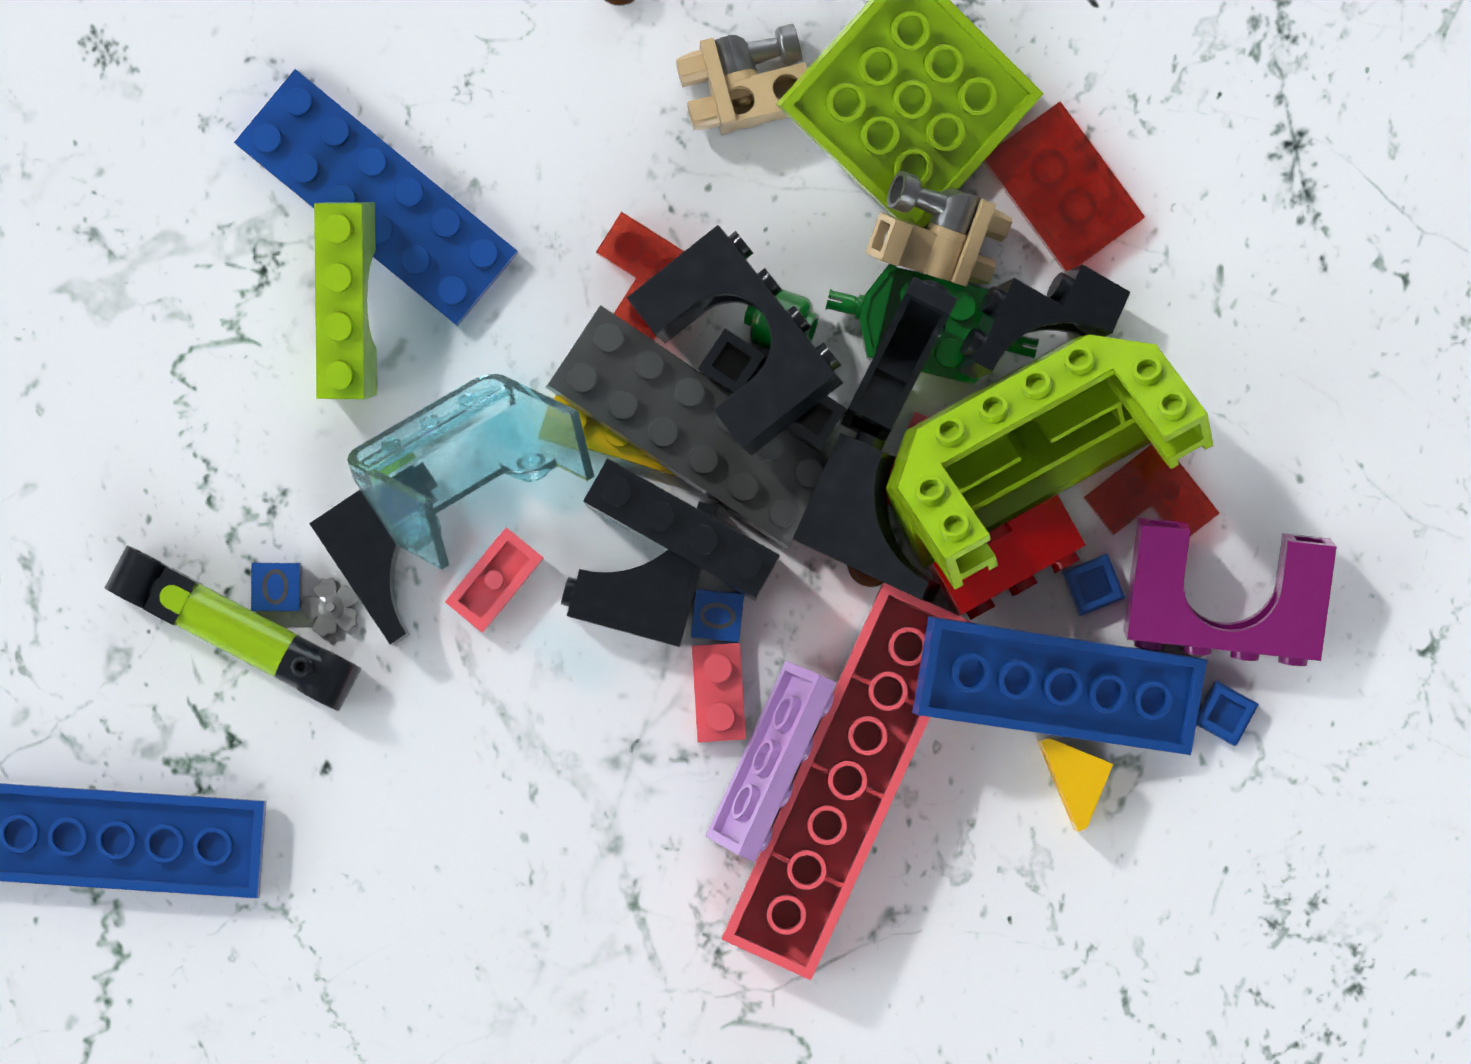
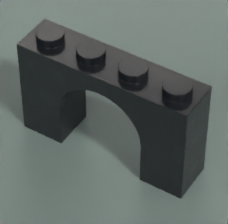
M717 225L630 294L627 299L652 332L665 344L702 314L722 304H745L763 313L771 335L770 351L764 366L753 379L713 410L740 446L752 456L843 384V381L835 373V370L841 366V363L824 342L815 347L805 333L812 328L795 305L788 310L784 308L776 297L783 291L766 268H763L758 273L747 260L754 253L738 232L734 231L728 236Z
M608 458L583 500L589 509L629 531L632 530L708 572L714 579L754 601L758 598L780 557V554Z

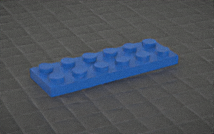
M294 69L234 141L241 150L313 209L314 203L375 202L376 251L373 258L457 327L518 254L514 247L296 69Z
M928 616L912 713L919 716L1191 755L1207 660L1199 657Z
M0 783V881L260 898L267 801Z

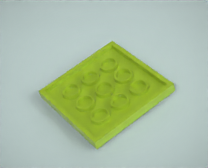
M869 0L776 105L891 216L925 227L929 223L932 214L917 207H913L909 212H900L888 207V191L896 174L900 171H905L918 176L922 188L939 192L947 188L958 190L1044 93L950 0Z

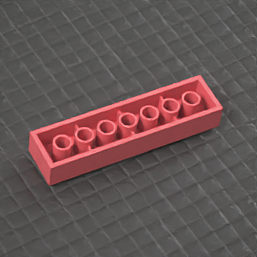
M884 582L882 583L833 690L834 700L826 716L820 719L812 736V750L807 759L800 763L792 780L793 790L788 802L779 809L772 824L771 840L766 849L759 853L724 929L721 937L722 940L804 978L812 979L930 717L912 713L928 616L965 622L971 621L928 601L920 600Z

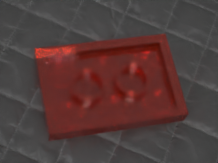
M1061 101L997 146L983 161L1063 272L1083 264L1145 218L1144 214Z

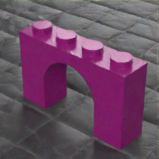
M1138 517L1123 629L1127 640H1134L1135 647L1147 650H1162L1163 644L1181 645L1183 652L1201 656L1211 655V649L1230 651V657L1245 661H1258L1260 654L1279 656V663L1291 666H1307L1308 660L1321 661L1337 546L1330 538L1282 533L1275 587L1267 603L1262 609L1247 619L1237 622H1218L1196 612L1189 605L1185 596L1184 577L1191 531L1187 523Z

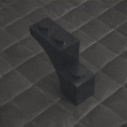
M1083 264L1064 273L1060 272L1052 281L1047 296L1016 278L998 286H992L981 301L979 311L983 313L977 329L973 328L962 343L960 353L964 355L958 371L973 380L993 372L1005 351L1020 337L1031 332L1048 330L1071 333L1077 336L1096 335L1106 337L1113 333L1130 295V291Z
M915 276L913 277L841 421V425L857 433L858 430H861L886 442L958 298L950 295L943 285L932 280L922 281Z

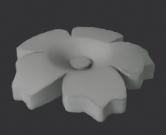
M321 578L319 585L313 588L317 597H303V604L300 608L306 612L308 619L317 618L313 631L319 633L320 636L324 637L327 634H335L337 625L347 632L357 625L356 617L358 613L355 609L348 607L354 606L360 599L354 590L347 585H341L337 591V585L333 578Z

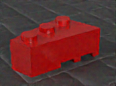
M1057 494L989 532L991 540L987 544L996 556L997 567L991 570L987 566L963 579V586L957 589L953 588L937 562L932 563L928 568L935 581L941 585L940 590L953 613L958 616L966 613L969 619L972 620L996 607L991 598L1008 589L1012 597L1037 584L1038 582L1034 574L1044 568L1051 566L1054 573H1057L1077 562L1080 558L1076 551L1086 544Z

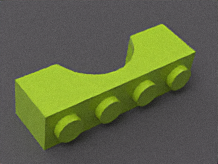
M375 202L314 203L316 399H367L377 395V347L372 340L367 303L369 270L376 251Z

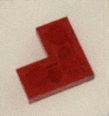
M621 211L598 247L596 254L635 278V281L613 314L655 341L657 336L631 305L627 297L684 251Z
M1152 443L1083 497L1084 501L1112 536L1149 507L1153 509L1161 520L1187 523L1191 530L1190 536L1220 513L1179 462L1178 466L1170 469Z

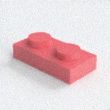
M505 527L447 598L445 603L484 633L544 558Z
M740 643L692 646L697 741L745 740Z

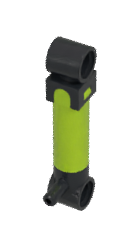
M129 545L125 547L104 587L116 596L143 608V610L171 625L184 629L336 711H340L362 669L345 658L310 642Z

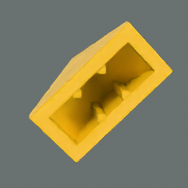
M1045 737L1038 740V746L1073 829L1077 832L1086 829L1113 764L1051 738Z

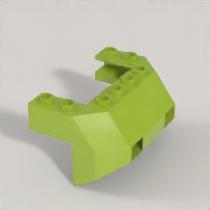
M1084 335L1070 339L906 430L886 486V491L895 519L922 568L925 569L932 563L937 562L953 588L957 589L963 586L962 580L986 566L989 570L998 566L996 556L987 544L991 540L990 531L1149 443H1152L1170 469L1178 466V459L1201 446L1204 450L1214 446L1207 411L1156 344Z

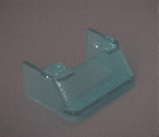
M487 374L467 382L354 448L347 457L353 480L395 544L441 570L449 566V562L441 537L442 527L439 518L435 515L436 513L503 473L525 482H534L544 478L549 471L558 466L586 481L595 477L579 412L501 374Z

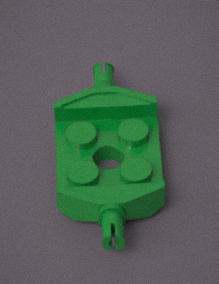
M888 264L865 295L860 294L859 297L830 289L828 299L840 302L827 300L825 309L855 315L854 319L859 321L866 359L872 360L913 277L915 276L922 281L932 280L943 285L949 294L958 298L945 323L944 333L938 337L921 372L973 385L978 381L979 378L973 380L958 371L964 355L960 353V349L968 333L973 328L977 329L983 316V313L979 311V307L989 289L967 284L965 287L928 274L899 268L892 264ZM1022 336L1006 351L1034 359L1037 349L1024 347L1023 345L1037 348L1039 339Z

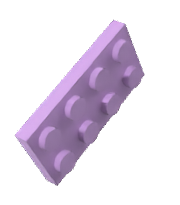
M785 661L705 837L735 854L755 862L759 852L764 851L771 840L773 832L771 825L779 808L783 807L791 796L793 790L792 779L799 764L807 759L812 750V735L820 718L826 716L834 700V693L832 691L837 682Z

